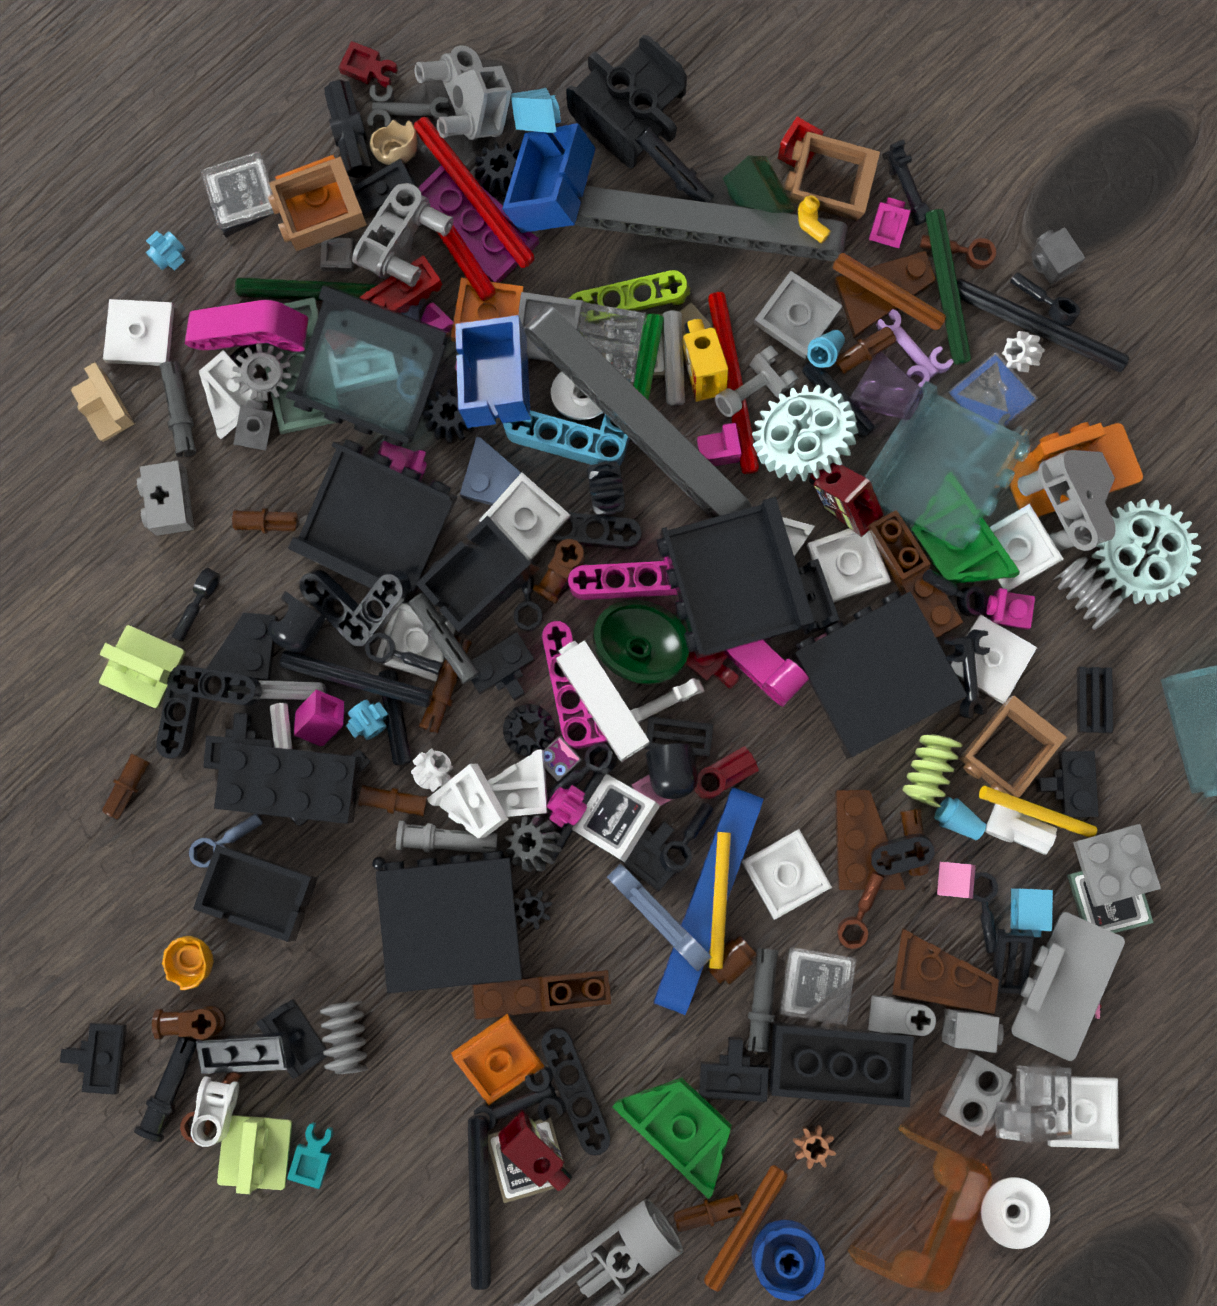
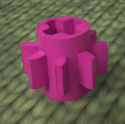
M573 785L567 790L559 787L546 805L551 810L549 819L561 828L565 823H570L574 826L587 809V805L582 802L585 793Z

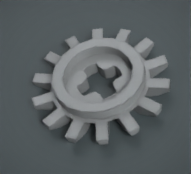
M256 344V353H252L249 347L244 349L248 355L246 359L239 355L236 359L242 363V366H233L232 371L241 373V377L235 378L234 382H244L245 386L240 389L242 394L249 389L252 390L250 399L255 400L259 392L262 393L263 401H268L267 392L271 391L275 398L280 395L275 388L280 387L285 390L288 388V385L281 381L282 379L291 378L290 373H283V370L289 367L290 363L288 361L281 364L280 360L284 354L280 351L276 356L272 355L273 346L269 345L267 352H262L261 344ZM261 365L262 368L269 367L271 369L268 373L269 379L267 381H263L262 378L255 379L253 377L257 373L256 366Z

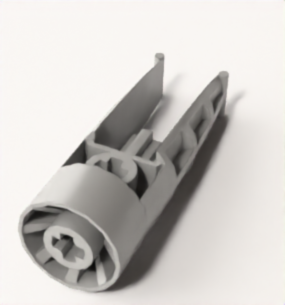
M644 1199L592 1241L579 1249L536 1286L519 1304L515 1303L514 1306H534L593 1261L594 1257H597L600 1262L576 1280V1283L579 1285L582 1294L589 1298L613 1279L616 1284L588 1306H615L682 1254L683 1246L666 1217L650 1200ZM619 1231L621 1237L611 1244L609 1253H607L602 1243ZM618 1252L622 1256L625 1253L630 1255L628 1263L624 1259L621 1262L617 1260ZM640 1263L645 1270L626 1284L627 1277L635 1272L637 1264Z

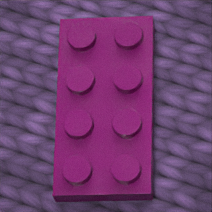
M442 165L418 187L421 195L429 199L430 207L453 217V225L491 282L500 283L518 265ZM483 188L532 251L539 244V238L532 232L521 233L502 210L503 205Z

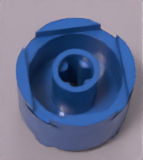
M778 1220L766 1224L755 1238L752 1247L753 1266L760 1283L772 1296L787 1301L799 1300L813 1289L815 1290L820 1284L825 1269L824 1256L816 1238L807 1227L792 1220ZM788 1253H792L795 1261L789 1260L788 1265L784 1266L781 1257L784 1258Z

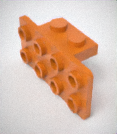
M1088 422L1081 423L1070 429L1071 433L1059 436L1058 432L1049 434L1040 439V444L1032 452L1007 460L1003 464V471L1018 509L1020 510L1030 504L1037 517L1056 512L1045 489L1037 491L1030 496H1024L1019 491L1017 482L1020 477L1038 471L1039 465L1043 461L1069 450L1103 453L1115 477L1109 493L1142 481L1143 473L1124 426L1120 423L1103 427L1101 423L1092 426ZM1065 495L1060 497V503L1069 500Z

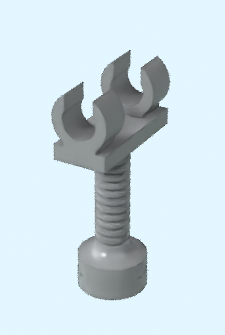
M768 346L761 353L755 355L749 366L755 371L757 376L735 391L727 388L716 395V405L723 415L731 417L741 410V401L764 385L777 398L780 393L786 392L796 384L795 381L799 378L792 369L779 377L770 365L776 360L775 357L779 355L772 346Z

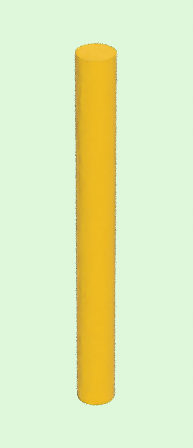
M982 786L979 791V798L1088 838L1095 836L1097 833V827L993 788Z
M727 832L717 833L710 956L712 958L709 962V968L723 969L731 833Z

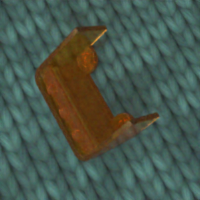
M900 1124L898 1130L907 1138L938 1152L933 1163V1174L941 1185L948 1188L922 1253L910 1249L903 1250L895 1256L891 1264L852 1245L849 1246L848 1252L856 1264L909 1288L938 1293L947 1289L953 1279L981 1210L983 1198L990 1188L992 1175L987 1165L980 1160Z

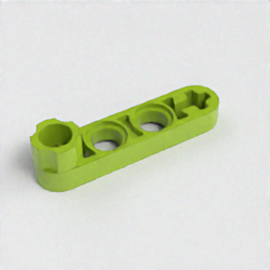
M670 270L580 291L573 294L569 299L583 300L586 305L595 303L593 297L597 296V303L601 311L597 312L595 306L587 307L582 319V323H587L604 317L618 316L670 303L673 305L683 304L685 298L690 294V287L681 272ZM658 281L661 287L660 292L663 296L661 298H658V291L654 285ZM674 282L682 283V286L677 287V293L672 294L670 289H668ZM641 285H647L651 288V296L644 302L637 301L634 297L635 290ZM611 292H616L621 297L620 304L614 309L606 308L604 305L605 296Z

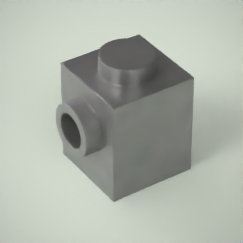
M1065 227L1055 233L1053 230H1049L1036 240L1037 245L1030 254L1035 269L1044 274L1050 285L1075 272L1085 260L1081 250Z
M248 400L247 405L240 404L234 445L266 451L273 410L267 409V403Z

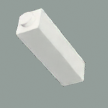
M585 640L579 644L573 641L560 649L559 653L561 655L556 658L558 665L619 760L623 762L648 746L650 741Z

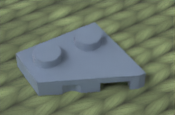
M476 437L460 496L461 498L493 505L521 472L482 438Z

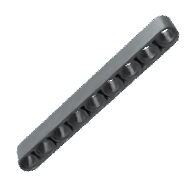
M585 186L583 197H579L581 204L575 225L580 227L826 261H835L839 254L844 253L848 229L847 225L841 221L818 218L821 224L831 230L828 238L821 244L800 228L798 215Z
M546 305L524 327V332L531 342L710 518L752 507L748 499L555 308Z

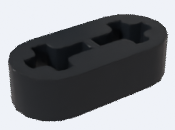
M919 833L882 842L873 848L870 856L872 866L879 874L892 875L929 864L935 852L931 840L926 835ZM920 842L922 847L928 846V849L923 851L924 856L921 858H917L915 853L904 855V852L914 849V843ZM883 851H887L890 856L901 855L891 859L890 866L885 867L883 862L877 863Z

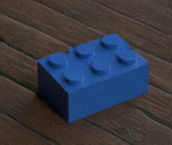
M578 123L556 127V132L553 134L536 131L524 134L502 208L521 233L575 225L581 204L579 197H583L596 150Z
M519 315L455 324L456 350L459 354L456 355L458 410L467 428L496 424V418H500L502 423L531 420L527 336Z

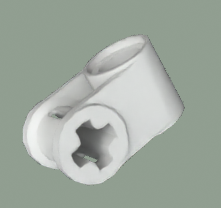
M208 1076L203 1077L197 1093L196 1110L191 1127V1136L197 1145L209 1147L222 1141L227 1136L232 1113L238 1098V1082L225 1084L212 1081L211 1077ZM207 1120L213 1121L216 1124L217 1133L214 1138H209L204 1134L203 1126Z

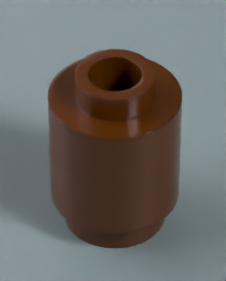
M739 935L735 940L731 938L724 944L723 969L707 968V970L719 984L726 980L730 985L753 965L752 960L757 957V954Z

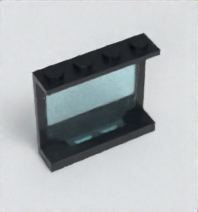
M322 286L319 299H322L323 303L295 388L293 391L287 392L286 398L295 401L293 406L301 410L312 412L314 408L325 412L324 418L342 424L343 420L354 423V429L364 434L372 435L373 431L385 435L384 441L402 447L403 443L413 442L451 332L336 288Z

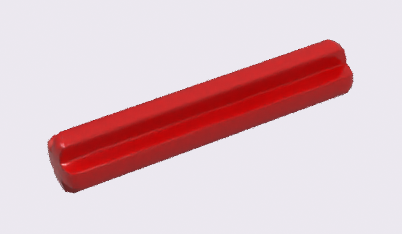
M452 226L446 236L438 233L482 301L492 298L496 294L494 286L455 226Z

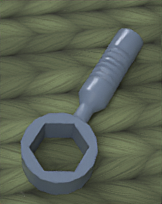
M255 813L225 832L224 837L217 842L210 838L196 840L189 849L191 862L198 867L208 868L210 861L203 863L197 859V848L206 842L213 846L214 853L216 845L234 843L239 838L262 825L263 820L259 814Z

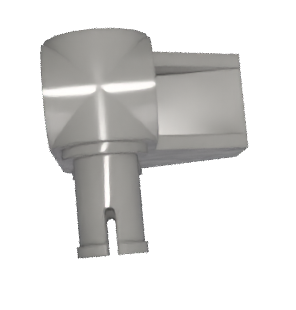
M462 45L456 46L451 53H444L439 61L416 63L414 71L417 81L424 83L442 80L457 116H441L437 120V130L442 138L464 134L469 140H475L481 137H499L502 134L512 92L502 66L483 68L477 53L473 49Z
M409 183L398 184L393 188L358 241L353 252L352 262L383 279L393 276L408 284V286L413 287L421 275V268L408 263L410 261L414 233L423 224L442 236H446L453 226V217L430 207L429 199L421 195L420 190L415 185Z
M1069 450L1043 461L1039 465L1038 471L1018 479L1019 491L1024 496H1030L1037 491L1045 489L1064 527V530L1049 535L1059 552L1073 546L1077 549L1088 551L1100 543L1112 540L1115 536V523L1105 504L1115 477L1102 452ZM1061 495H1065L1069 499L1060 503Z

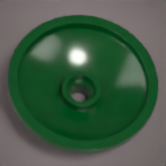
M635 599L614 603L600 614L593 630V644L600 660L616 675L632 682L654 684L671 679L681 671L689 656L684 633H687L685 627L673 613L653 602Z

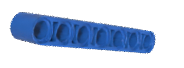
M732 787L681 925L708 953L711 946L717 833H731L728 900L763 803L762 797ZM673 947L657 990L654 1004L686 1015L703 967L697 972Z

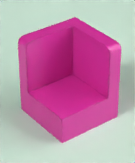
M736 423L723 425L722 432L697 437L698 451L714 466L738 463L740 461L741 449Z
M316 689L295 712L294 736L316 745L324 746L343 727L344 701Z

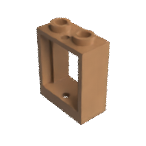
M807 132L801 141H796L792 159L796 160L794 172L789 171L784 190L789 191L787 202L799 205L806 196L812 195L820 202L818 210L858 221L866 211L880 152ZM809 151L859 165L849 204L800 190Z
M341 156L269 182L273 195L268 196L274 214L280 213L283 219V223L278 224L285 243L291 241L296 251L367 226ZM337 182L348 213L297 232L285 200Z
M1012 696L1007 699L1006 703L1002 704L959 760L965 764L963 769L975 779L979 780L982 777L991 785L990 788L1019 798L1067 737L1016 696ZM1006 716L1044 745L1012 786L975 757Z

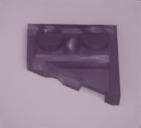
M879 352L875 355L850 400L857 408L910 421L924 395L922 388L883 353Z

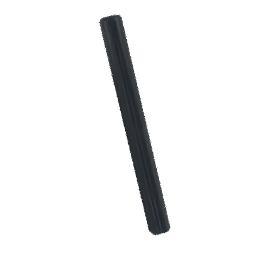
M962 278L957 280L961 300L1117 372H1122L1129 361L1127 354L1064 325H1060L1049 318Z

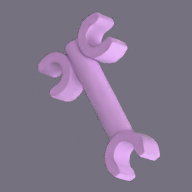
M892 309L888 316L893 320L894 324L889 326L882 319H879L876 324L877 330L889 327L894 332L899 345L916 363L915 366L908 369L905 378L909 379L912 375H919L922 378V382L916 386L915 390L917 392L922 391L932 377L937 373L948 371L954 361L950 359L944 364L937 362L936 357L943 350L941 346L936 347L928 358L900 326L901 315L899 312Z

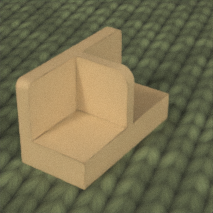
M94 362L84 368L89 378L74 386L71 392L78 402L77 408L87 418L98 439L104 442L135 423L106 373Z

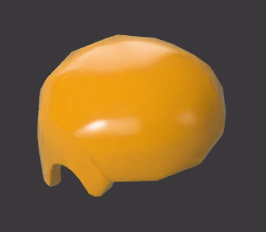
M183 936L173 940L164 950L162 960L166 979L179 985L180 990L196 988L202 984L211 974L214 964L213 953L204 941L192 936Z

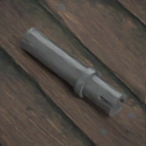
M171 361L163 362L159 368L162 374L170 420L167 422L168 429L173 433L176 456L182 457V452H184V457L195 455L197 451L191 429L194 426V422L188 413L180 370L181 366L177 361L173 362L174 367H172Z
M420 593L411 599L408 605L424 625L422 630L426 635L430 634L460 678L461 683L465 684L479 675V670L476 669L446 625L447 619L445 616L439 615L424 593Z
M757 948L752 1012H748V1019H751L747 1050L769 1053L771 1022L775 1021L772 1009L779 950Z

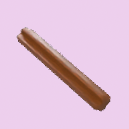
M845 253L839 254L834 261V270L931 329L939 330L946 319L945 314Z
M772 1165L743 1212V1216L740 1217L706 1274L704 1283L712 1290L717 1292L721 1290L785 1183L788 1175L778 1166Z

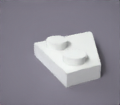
M544 750L534 751L530 756L488 780L507 817L549 813L546 807L548 798Z
M469 764L427 798L430 804L440 806L447 811L449 818L456 823L463 824L466 830L477 838L487 837L509 820L478 764Z

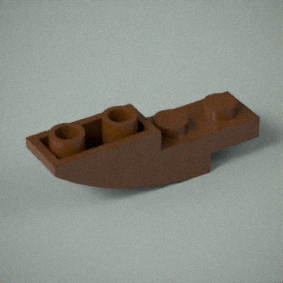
M895 510L870 524L868 528L899 591L902 595L911 591L936 639L961 626L963 621L947 595L923 580V574L926 570L930 569L931 563L899 512Z
M608 970L522 978V980L472 985L475 1019L501 1017L506 1014L510 1016L611 1004Z

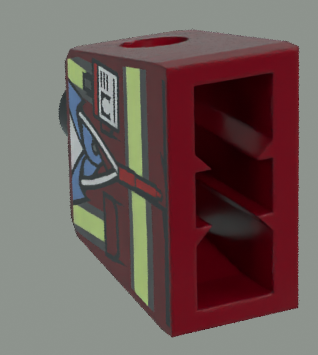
M835 463L830 466L831 473L826 472L824 469L819 470L820 475L818 479L812 473L809 482L814 486L823 507L860 537H863L869 531L868 526L884 516L870 480Z
M523 1110L498 1134L502 1153L538 1187H542L548 1181L557 1191H561L572 1179V1175L563 1167L565 1162L561 1150Z

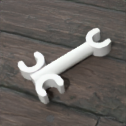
M692 678L687 683L672 688L673 691L639 708L632 709L630 712L637 723H640L644 719L680 701H687L690 697L703 693L705 690L700 680Z

